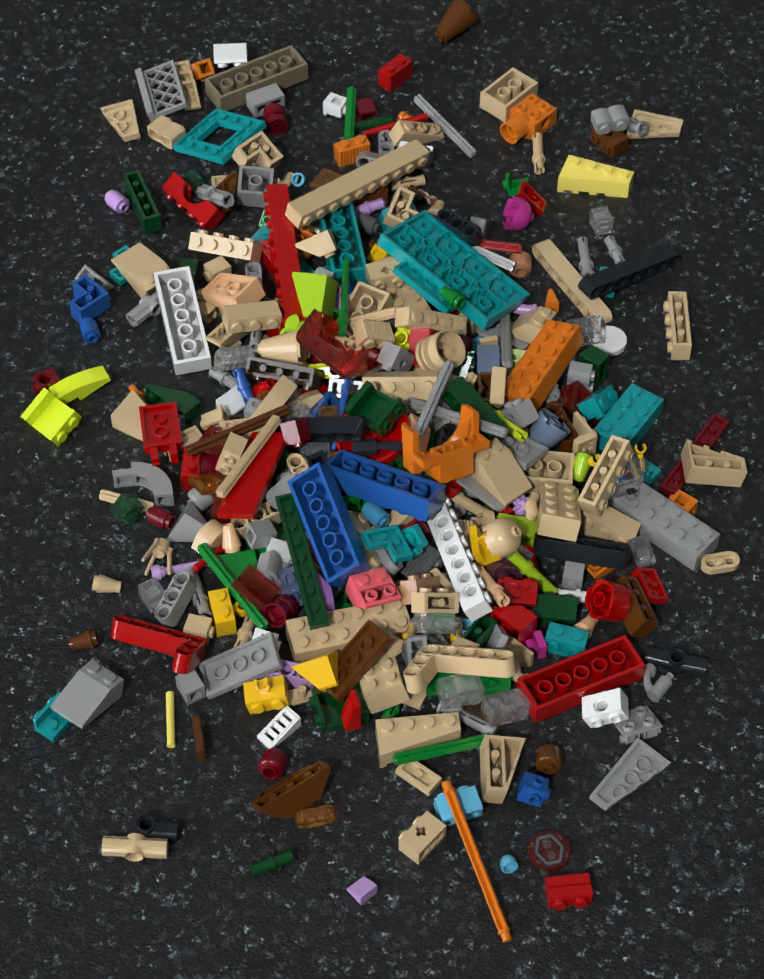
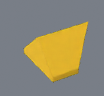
M337 650L315 656L291 667L320 691L338 686Z

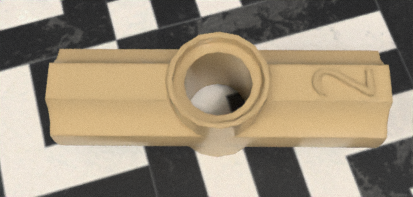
M131 833L127 837L104 836L102 839V856L125 857L127 860L134 862L141 861L143 858L167 859L169 841L168 839L146 838L139 833Z

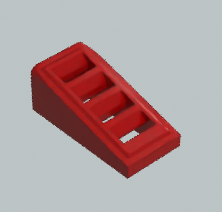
M355 689L350 691L341 713L345 731L361 729V704Z

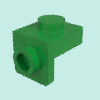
M506 173L505 180H503L504 190H507L509 196L518 195L523 180L530 185L529 177L512 180L510 173Z

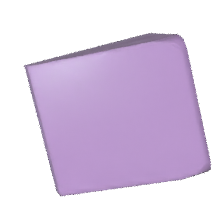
M363 876L348 887L347 891L362 905L378 893V886Z

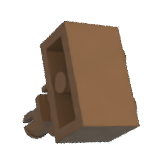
M431 573L407 576L408 580L393 581L402 596V605L411 604L412 592H420V588H432V592H437V588H441L440 577L431 576Z

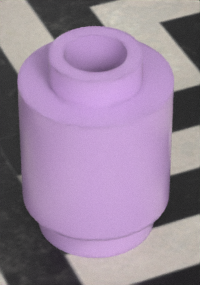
M109 190L105 195L106 204L117 213L121 214L128 210L130 201L119 191Z

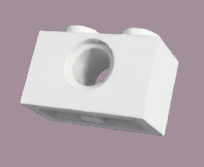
M621 688L582 697V718L590 728H598L602 725L629 719L628 697Z

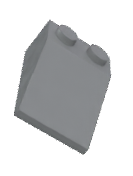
M91 660L77 671L51 704L50 709L83 729L122 697L124 679L96 661Z

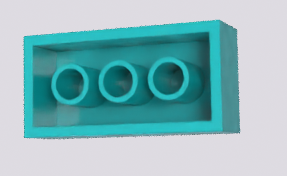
M632 383L594 428L598 436L596 447L604 450L611 435L629 440L633 450L634 446L638 444L662 414L664 399Z

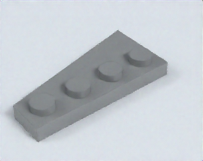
M637 737L592 792L589 799L604 811H607L668 768L671 762Z

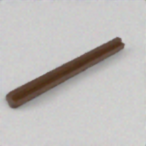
M282 405L186 447L187 453L190 456H194L227 441L230 432L241 436L262 427L272 415H278L280 418H283L290 414L288 405Z

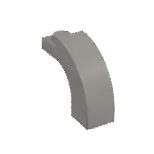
M131 462V468L112 470L114 488L142 486L152 492L155 505L160 507L174 505L171 481L160 468L144 462Z

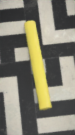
M173 691L166 692L168 748L175 747Z

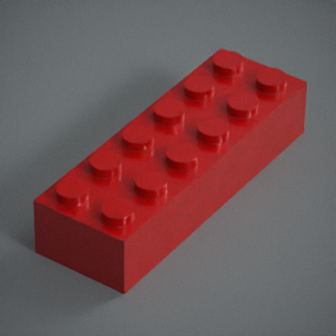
M623 635L517 678L516 693L534 723H537L581 705L582 697L622 688L643 679L645 664L627 636Z

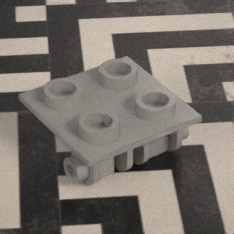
M647 705L630 709L629 719L613 723L621 733L619 736L621 744L625 743L626 745L634 742L637 737L640 739V735L643 740L656 737L661 733L660 728L663 727Z

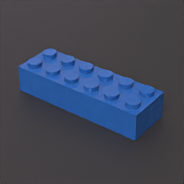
M343 449L324 464L331 467L339 490L348 496L358 497L365 502H372L380 505L382 508L391 509L399 514L408 515L425 522L443 506L446 485Z
M318 462L287 481L327 584L340 588L347 584L349 576L370 570V564L331 467Z

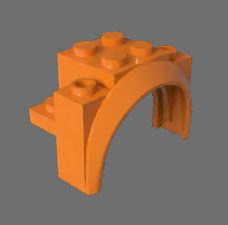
M468 404L461 405L459 423L453 435L444 444L430 448V451L420 452L418 430L411 429L406 425V422L401 424L403 467L412 474H420L424 471L441 484L473 474L474 453L490 448V440L479 433V412Z

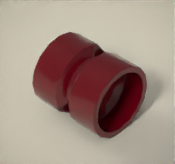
M279 103L267 105L263 110L267 131L272 135L284 133L288 128L284 107Z
M283 594L266 605L263 609V616L269 622V626L279 628L286 623V620L295 617L298 612L297 602L290 595Z

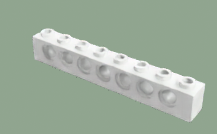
M445 495L443 506L427 522L455 592L459 593V602L470 621L473 622L493 611L490 605L492 599L489 593L484 590L486 584L482 577L478 576L481 572L476 563L472 562L475 558L471 550H467V546H469L468 541L464 535H461L463 529L459 522L455 521L458 517L453 508L450 509L452 503L449 497Z

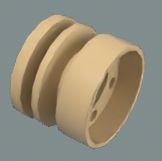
M444 329L420 340L415 351L416 361L423 371H440L444 362L448 360L454 363L455 368L463 363L466 354L465 345L461 337L449 329Z

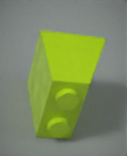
M292 272L303 317L307 318L309 322L314 323L315 326L332 322L338 282L325 274Z

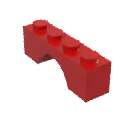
M175 172L162 186V189L166 191L165 196L171 201L175 199L177 201L176 205L182 210H188L186 214L193 220L197 218L199 220L197 223L204 229L208 227L213 231L226 215L207 199L201 203L193 204L191 201L193 186Z

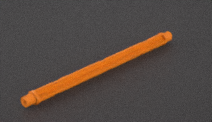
M450 780L441 783L444 790L443 794L447 799L498 930L497 933L501 936L503 943H507L512 940L511 930L506 923L455 793L456 790L452 787Z

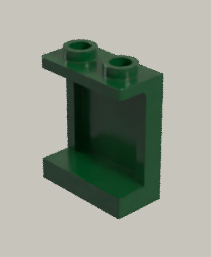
M366 380L343 409L347 416L364 418L367 421V429L384 437L392 429L399 417L404 414L406 407L401 398L398 397L395 400L375 389L373 383Z
M358 682L353 689L357 691L361 704V724L370 723V711L363 698L360 682ZM315 688L311 689L312 697H308L311 709H315L316 714H313L316 726H320L321 733L344 728L341 713L350 692L339 703L328 692L317 694Z

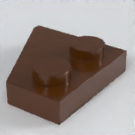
M233 170L216 188L233 194L235 199L239 174ZM218 206L216 207L219 208L224 214H226L231 210L233 206H230L228 208Z

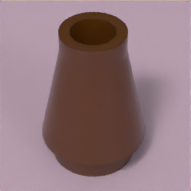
M88 629L69 638L68 643L71 650L89 649L99 645V638L95 629Z

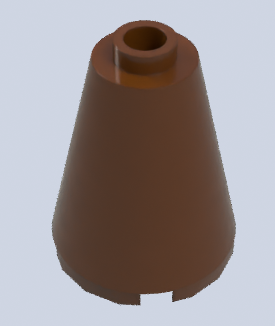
M453 0L435 30V38L439 42H448L474 26L478 21L477 14L471 12L470 9L472 7L465 1Z

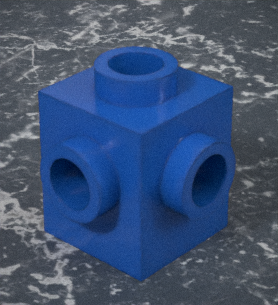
M525 771L517 787L516 800L541 807L543 801H547L550 796L551 788H548L549 779Z

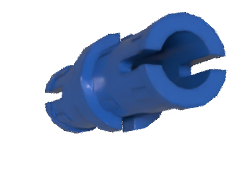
M238 368L232 371L238 385L237 390L240 391L246 406L249 398H254L251 390L252 385L248 382L244 369Z

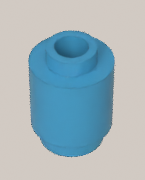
M367 502L361 510L363 517L372 525L376 524L380 527H386L389 524L390 514L380 505Z

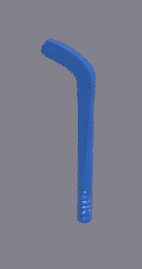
M351 374L345 375L337 416H341V413L344 414L343 408L346 406L353 378ZM332 442L331 451H335L336 443Z

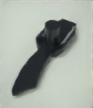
M374 438L362 439L359 442L352 443V452L358 453L361 456L376 455L378 450L397 452L403 450V442L400 441L377 443V440Z

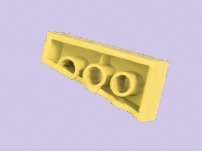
M568 155L558 177L557 192L569 190L572 193L579 194V191L589 192V195L604 193L605 196L628 198L633 187L634 172Z

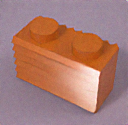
M357 135L354 138L333 143L334 159L339 167L356 163L357 156L362 151L370 152V142L366 135Z

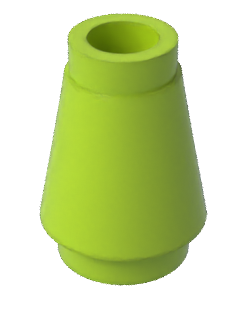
M578 452L577 456L574 457L573 480L584 482L591 467L588 464V459L591 455Z

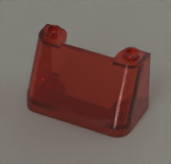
M315 308L296 334V340L303 348L344 379L350 380L380 365L376 361L379 356L377 352L369 351L365 347H362L359 351L349 350L335 339L339 331L338 322L330 315Z

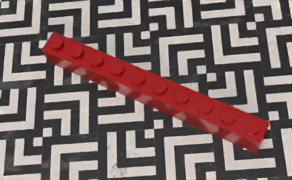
M269 184L266 185V192H263V202L267 203L265 205V216L269 217L267 219V229L271 231L268 233L269 243H272V246H270L271 257L274 256L272 268L276 270L274 282L278 284V287H276V297L280 298L278 306L282 312L281 327L285 328V321L291 315L297 314L300 322L307 321V318L303 317L292 277V272H300L297 248L295 247L294 226L285 216L287 205L290 202L288 185Z

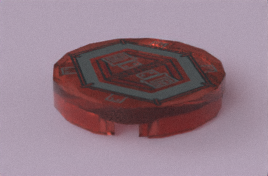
M542 831L535 834L530 840L527 849L528 859L531 864L536 868L542 869L544 872H556L564 868L571 853L570 844L567 839L554 831Z

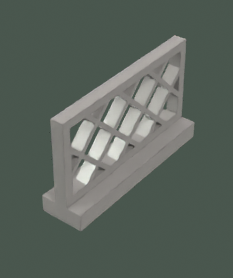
M174 60L142 71L141 68L135 70L146 113L151 123L160 115L165 116L188 107ZM172 67L169 73L164 72L165 69ZM154 73L156 74L154 78L148 77L149 75H152ZM161 75L166 76L163 81L158 80ZM170 78L175 79L172 83H168ZM155 84H159L157 89H153L152 87ZM164 86L169 87L166 92L161 91ZM173 89L178 90L176 94H171ZM158 95H162L160 100H156L155 98ZM167 97L172 98L169 103L164 102ZM176 100L182 101V103L174 105ZM161 106H165L164 110L158 112Z

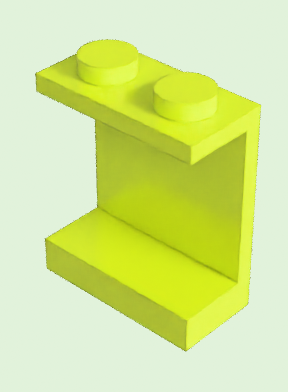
M46 388L41 390L20 416L58 447L67 439L68 434L79 424L82 418L75 410L65 405Z

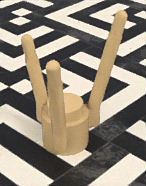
M155 538L154 543L142 558V562H145L153 552L144 575H148L156 558L161 559L166 555L167 573L171 575L173 548L170 547L168 540Z

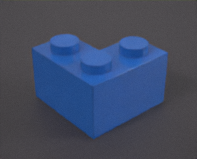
M87 274L72 282L74 299L69 301L71 316L80 323L85 317H92L94 319L111 308L109 293Z

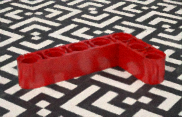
M123 615L113 617L110 637L115 640L174 656L172 670L178 674H189L203 661L207 642L205 638Z

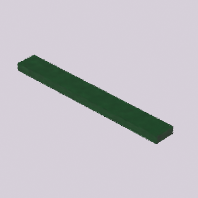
M289 493L275 496L309 628L314 630L330 626L303 523L293 495Z

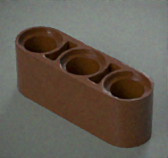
M555 401L546 404L545 409L559 417L558 421L561 424L564 422L571 431L557 445L562 452L572 453L573 442L577 438V432L562 405Z

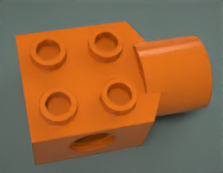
M531 93L510 109L509 119L500 125V133L510 144H515L522 138L532 140L533 134L536 132L543 134L556 124L557 108Z

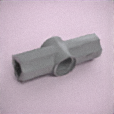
M203 184L198 186L196 191L199 199L204 201L207 199L218 207L228 208L233 206L235 202L233 194L217 189L214 186Z
M157 291L152 295H144L140 299L139 305L126 314V319L133 327L138 326L150 316L156 317L160 314L161 309Z

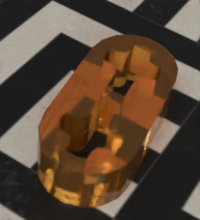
M331 805L302 810L295 815L297 827L300 829L330 824L337 818L335 809Z

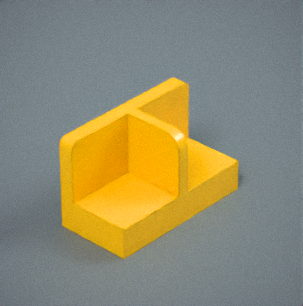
M477 525L469 527L472 555L478 565L485 566L501 560L499 555L494 556L488 549L484 539L487 533L482 534Z

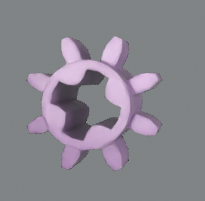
M522 495L512 502L515 505L512 510L515 511L516 516H526L524 505L529 497L525 498Z

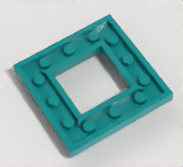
M216 108L173 145L174 151L224 165L232 158L237 146L267 126L265 121ZM219 126L237 131L221 146L203 142Z

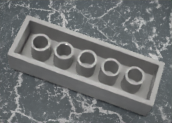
M636 477L621 482L620 479L618 480L614 494H611L608 499V506L640 522L638 534L693 571L700 566L703 556L712 554L717 549L720 533ZM634 488L636 494L628 495L626 490Z

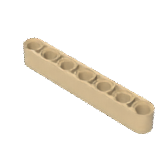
M550 239L532 245L534 257L594 328H598L613 320L611 311L599 297L590 300L578 289V283L583 279L582 276Z

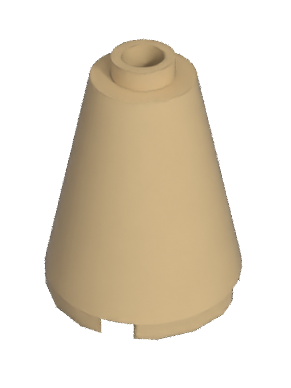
M299 329L263 339L257 346L258 354H261V357L265 359L306 366L308 365V362H305L306 358H310V340L304 334L307 333V330Z

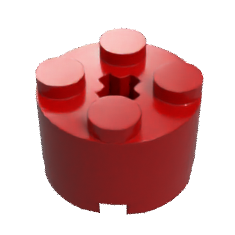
M599 579L595 581L593 587L588 588L585 595V607L589 609V615L593 619L619 622L628 617L632 592L622 583Z

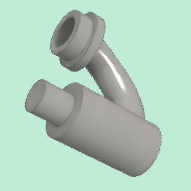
M647 663L645 664L643 684L648 698L657 703L672 686L674 675L668 672L665 676H660L656 683L652 685L651 677L655 676L657 669L653 664Z

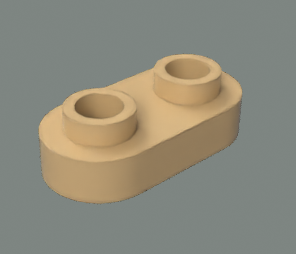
M732 551L707 554L702 557L700 567L704 573L710 575L731 572L739 567L740 557Z

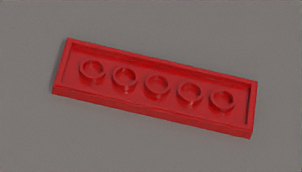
M259 432L251 433V436L247 442L244 452ZM273 432L227 496L223 498L217 511L218 518L255 519L285 448L282 432Z

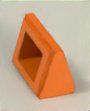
M549 288L545 307L553 308V311L557 312L556 315H558L559 301L553 289Z

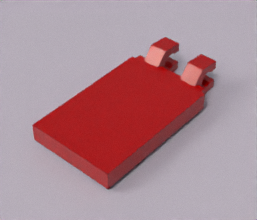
M176 402L139 406L144 452L151 454L152 466L160 465L158 453L169 451L171 464L179 463L177 450H181L183 447Z

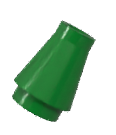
M443 286L439 291V295L444 298L452 309L460 310L466 303L463 293L450 289L447 286Z

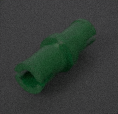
M289 848L273 856L271 854L267 855L266 859L249 864L253 876L256 877L271 870L273 872L277 871L278 867L295 862Z

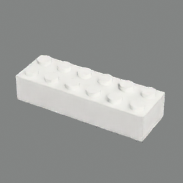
M189 266L154 272L155 287L175 374L181 375L212 369L211 356L207 340H205L206 335Z

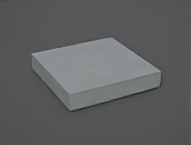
M495 625L485 647L486 649H504L509 637L503 626Z

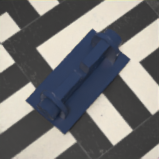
M293 566L278 569L283 594L290 595L295 599L298 606H302L303 602Z

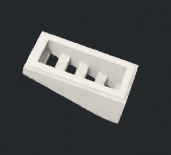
M286 706L257 735V739L268 749L275 748L301 726L300 716ZM268 734L274 738L273 741L267 737Z

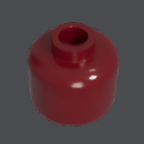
M267 749L262 754L258 769L266 779H279L285 772L288 757L279 749Z

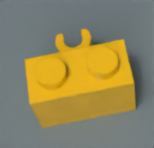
M228 588L208 591L209 606L217 637L236 634L235 616L245 617L247 616L246 612L243 609H239L242 607L238 602L235 604L231 603Z
M283 675L270 678L265 677V679H255L254 681L243 683L245 705L250 714H260L264 711L280 710L290 706L288 685Z

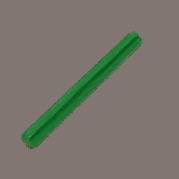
M206 543L198 545L197 551L224 586L228 588V591L257 628L267 629L269 627L267 619Z

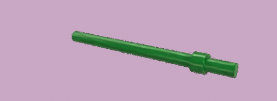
M347 258L343 259L341 304L340 316L338 317L340 336H346L347 326L349 325L347 311L350 260Z

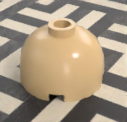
M498 518L486 523L484 526V531L487 530V536L484 539L488 549L494 556L499 555V559H504L519 549L521 545V529L510 519Z

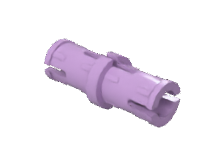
M381 197L355 206V216L358 214L370 215L376 210L386 208L385 199Z

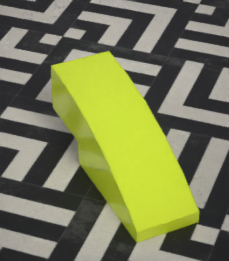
M99 366L73 374L52 385L49 389L56 398L67 405L77 397L80 400L84 399L111 379L105 368Z

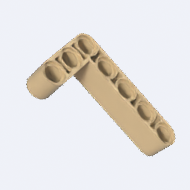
M298 453L291 454L287 458L289 474L297 476L309 468L303 456ZM264 502L260 505L255 519H231V523H234L239 539L245 538L244 534L249 522L270 519L274 526L281 523L279 512H273L276 509L268 502Z
M429 644L421 648L405 668L403 674L407 692L416 694L422 692L438 672L509 678L517 673L514 654L509 650Z

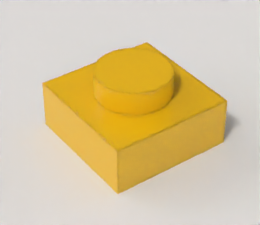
M374 244L367 259L374 262L387 258L390 255L377 244Z

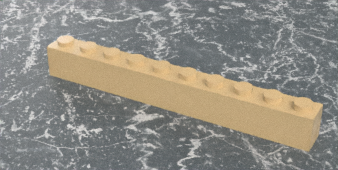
M415 139L289 202L285 216L298 229L308 226L311 222L323 218L326 214L333 213L338 208L347 206L352 201L361 199L364 195L374 192L377 188L386 186L389 182L398 180L401 176L407 173L410 174L415 169L425 166L430 152Z

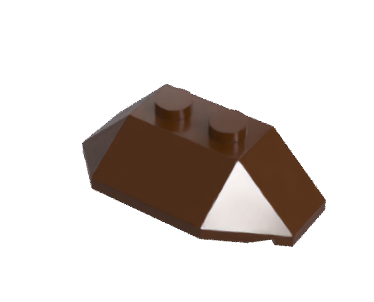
M318 760L313 765L305 766L261 792L250 805L261 814L285 820L292 818L299 811L313 805L315 801L321 798L331 768L323 761Z

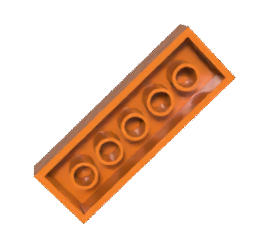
M547 319L507 377L504 404L520 397L522 400L530 398L536 411H538L584 342L580 325Z

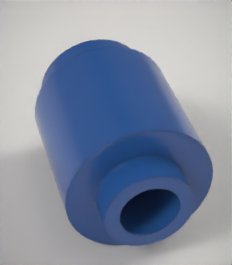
M85 317L80 321L79 328L83 340L86 343L97 342L101 338V333L96 320L92 317Z

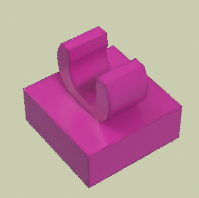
M541 630L534 631L533 639L525 641L526 647L533 653L536 652L538 659L545 658L547 645Z

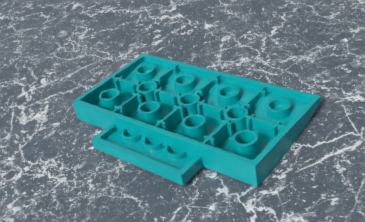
M426 210L381 233L377 245L400 263L393 268L392 272L442 313L449 314L455 310L439 295V291L443 286L463 293L466 303L459 311L483 331L502 319L530 296L528 291Z

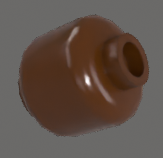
M549 743L540 746L535 753L536 769L545 775L558 773L562 768L561 749Z

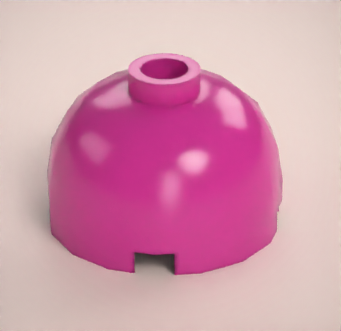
M513 195V199L509 198L505 205L503 216H506V222L503 221V227L510 231H520L533 221L534 213L527 200Z

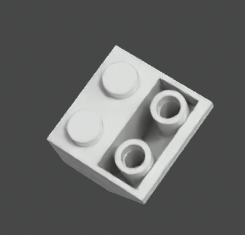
M246 43L213 44L214 64L218 65V68H228L229 64H234V67L247 62Z

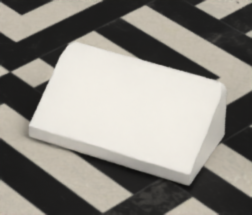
M238 385L216 400V409L218 408L217 405L221 404L230 416L237 414L246 407L240 391L237 390Z

